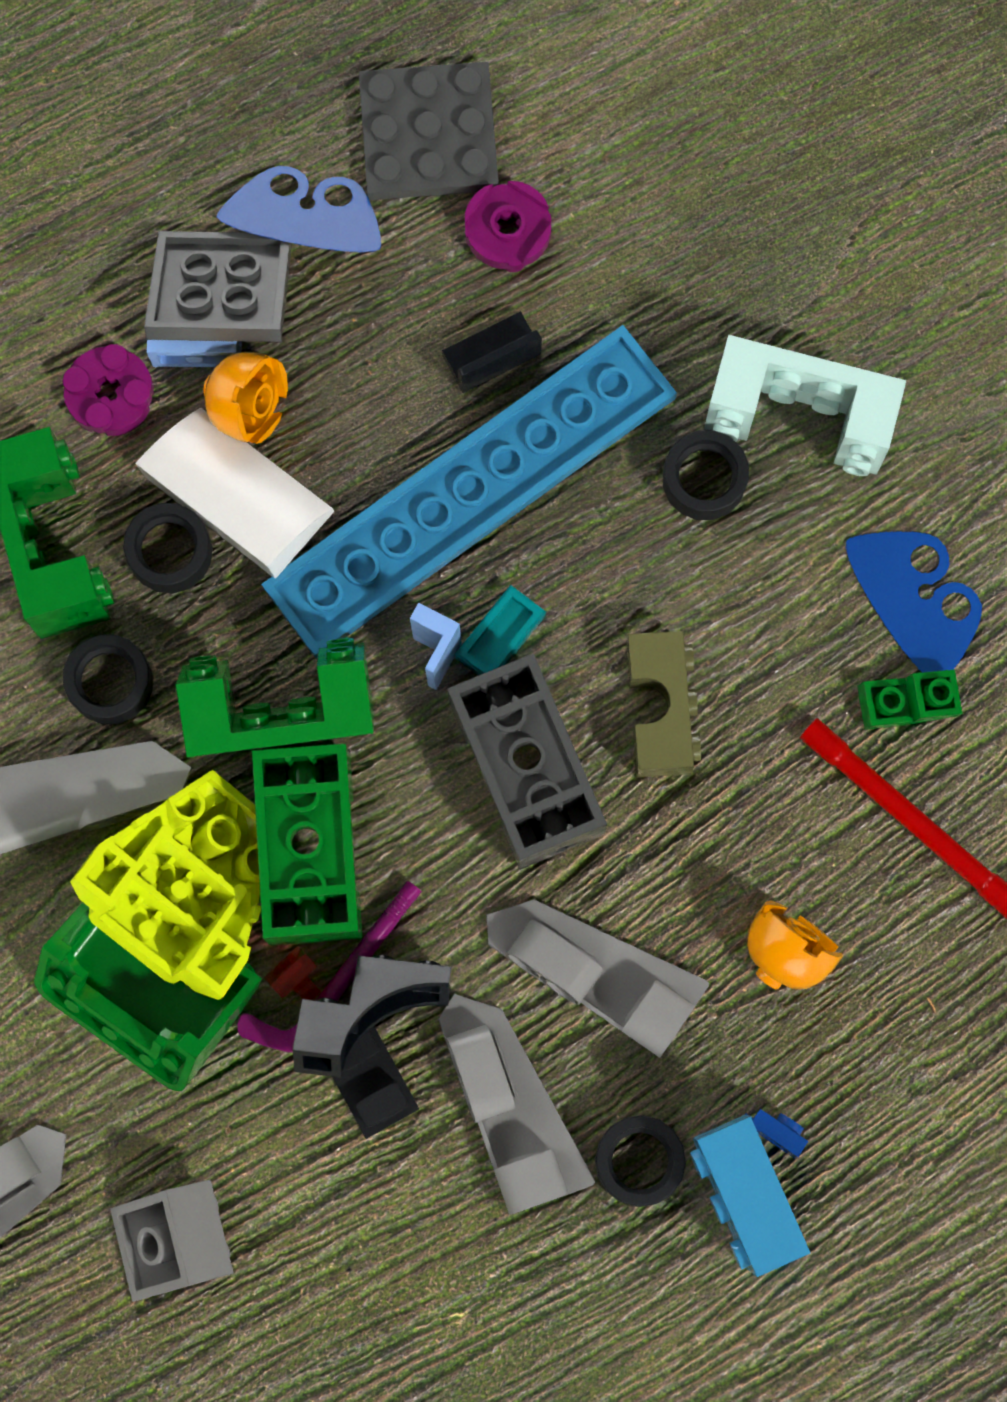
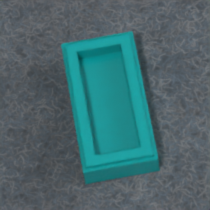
M510 585L457 650L455 658L478 676L508 664L544 619L546 611Z

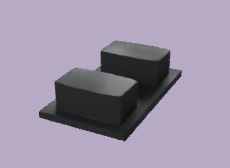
M373 1026L360 1038L352 1049L344 1066L342 1077H333L366 1139L419 1110L375 1026Z

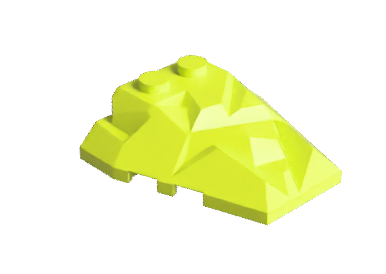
M211 770L149 813H145L114 836H110L98 844L70 881L79 900L89 907L88 917L91 923L164 981L174 984L181 980L197 993L217 1000L223 998L248 961L251 947L247 946L253 923L259 920L261 906L258 905L260 899L255 804L214 770Z

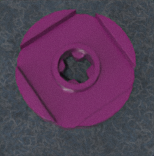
M507 181V184H500L494 187L493 184H490L480 189L468 203L465 211V240L472 253L488 266L505 269L508 272H518L524 269L526 265L536 261L548 247L551 239L549 207L545 198L530 185L519 181ZM511 216L517 219L516 228L518 230L515 233L509 232L504 234L500 232V225L497 223L500 218L504 221H508Z
M110 344L106 347L89 350L77 358L63 375L65 404L77 424L87 431L106 433L107 436L123 435L137 428L146 419L150 411L149 406L152 402V394L154 396V384L151 375L143 361L134 353L125 350L123 346ZM106 382L110 384L118 383L120 386L115 390L118 397L111 401L106 396L98 398L97 393L101 391L102 384Z

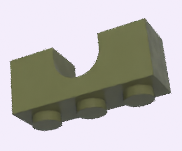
M683 631L628 634L626 645L630 688H651L658 691L664 697L668 708L667 714L657 722L635 724L633 740L636 778L691 774L694 768V761H701L700 734H691L690 716L698 715L696 688L688 689L687 672L694 671L693 645L684 644Z

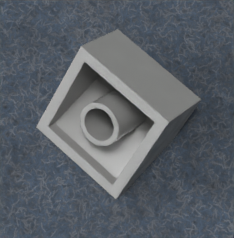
M211 1179L164 1190L110 1208L132 1302L234 1274L230 1260V1250L225 1240L218 1212V1202L214 1195Z

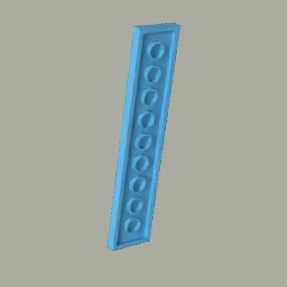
M622 325L291 562L276 579L270 577L261 585L317 659L319 648L327 647V641L349 636L676 399L677 392L624 325Z

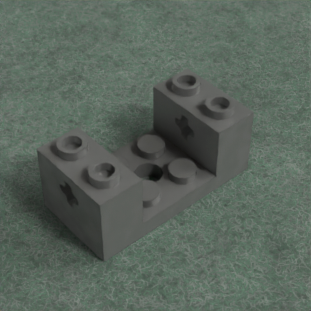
M534 653L447 688L449 704L466 744L471 746L502 820V830L519 870L605 835L606 820ZM529 745L539 752L540 762L533 769L524 770L514 763L513 754L521 746Z

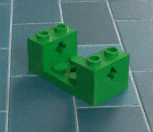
M50 427L0 440V530L24 619L40 639L111 620L107 606L114 604L107 577L104 578L100 566L93 568L85 555L48 565L43 550L39 551L37 543L32 537L39 535V529L32 509L28 508L76 495L73 480L80 478L73 452H69L65 439L57 440Z
M337 638L327 641V647L319 648L317 671L322 702L316 703L315 697H301L288 701L289 706L270 708L269 703H255L244 706L243 712L236 713L228 660L217 661L215 655H204L189 659V665L182 666L176 682L186 756L194 757L373 734L374 710L364 642L354 644V638Z
M346 743L252 751L263 939L270 946L363 939L360 892L356 886L351 802H354L351 756ZM302 829H311L319 837L317 848L309 854H300L292 846L294 835Z

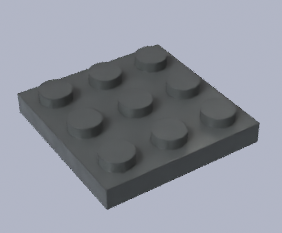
M489 61L359 71L367 194L369 200L473 193L490 184H493V187L499 185Z
M159 231L144 325L146 340L282 342L292 244L244 232Z

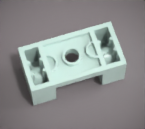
M728 335L704 430L718 431L730 436L735 442L738 439L747 441L761 392L769 394L770 399L779 403L792 404L798 401L812 405L813 410L822 414L836 415L838 412L846 414L833 464L843 466L842 469L852 475L868 476L869 473L877 475L890 448L906 380Z

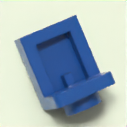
M761 1109L754 1118L751 1116L755 1128L761 1137L794 1159L799 1157L808 1143V1140L800 1136L804 1130L801 1125L782 1113L775 1119Z

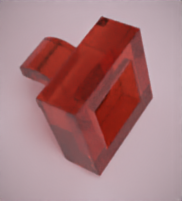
M299 946L264 977L282 999L292 990L305 1000H313L321 992L307 977L317 968V965Z

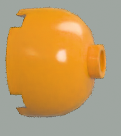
M241 352L227 356L214 368L204 383L205 407L210 421L219 431L235 440L254 444L262 443L273 433L283 414L282 412L274 413V410L278 404L279 397L287 398V373L281 361L262 353Z
M766 901L756 914L749 928L747 938L750 958L759 967L756 971L757 977L776 990L782 984L796 990L807 989L822 982L843 957V953L835 952L838 949L837 944L801 915L797 920L791 917L787 918L783 916L788 909L787 907L774 901Z

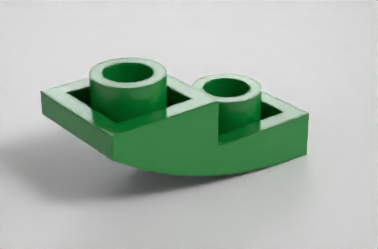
M955 669L913 673L906 678L865 681L857 685L865 730L916 724L963 714Z

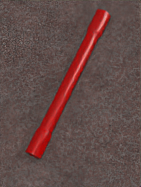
M816 718L799 738L828 764L835 766L972 885L977 890L979 896L1007 919V882L998 874L988 870L857 756L843 739L820 719Z

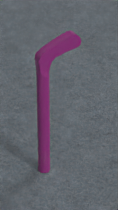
M409 881L404 884L396 897L384 910V913L380 915L317 999L329 998L338 1002L354 981L358 956L372 957L402 916H404V913L407 912L422 891ZM247 1013L240 1016L237 1028L241 1037L268 1048L293 1053L297 1024L290 1030L282 1031L265 1024L251 1014Z

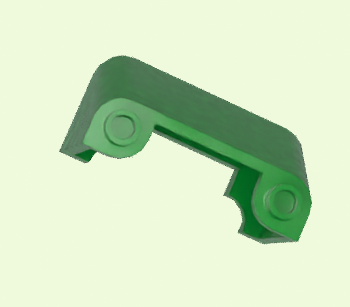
M82 902L41 948L34 978L37 990L49 1003L162 1085L174 1091H183L257 991L262 978L255 973L251 965L246 963L224 997L219 1000L195 992L181 980L174 984L164 981L91 923L88 917L89 907Z

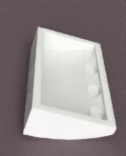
M202 408L192 412L168 430L135 463L145 478L177 503L195 512L204 524L275 579L334 512L332 507L247 442L235 440L219 431L210 421L207 412Z

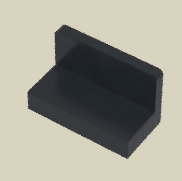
M520 311L442 350V356L462 393H465L541 355L542 338L538 330L531 331Z

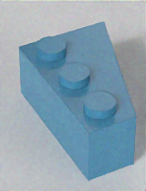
M743 1115L693 1137L697 1149L690 1152L692 1161L700 1178L708 1177L715 1192V1195L709 1197L720 1223L724 1224L727 1222L734 1239L729 1244L740 1269L746 1268L756 1277H759L810 1254V1250L751 1116Z

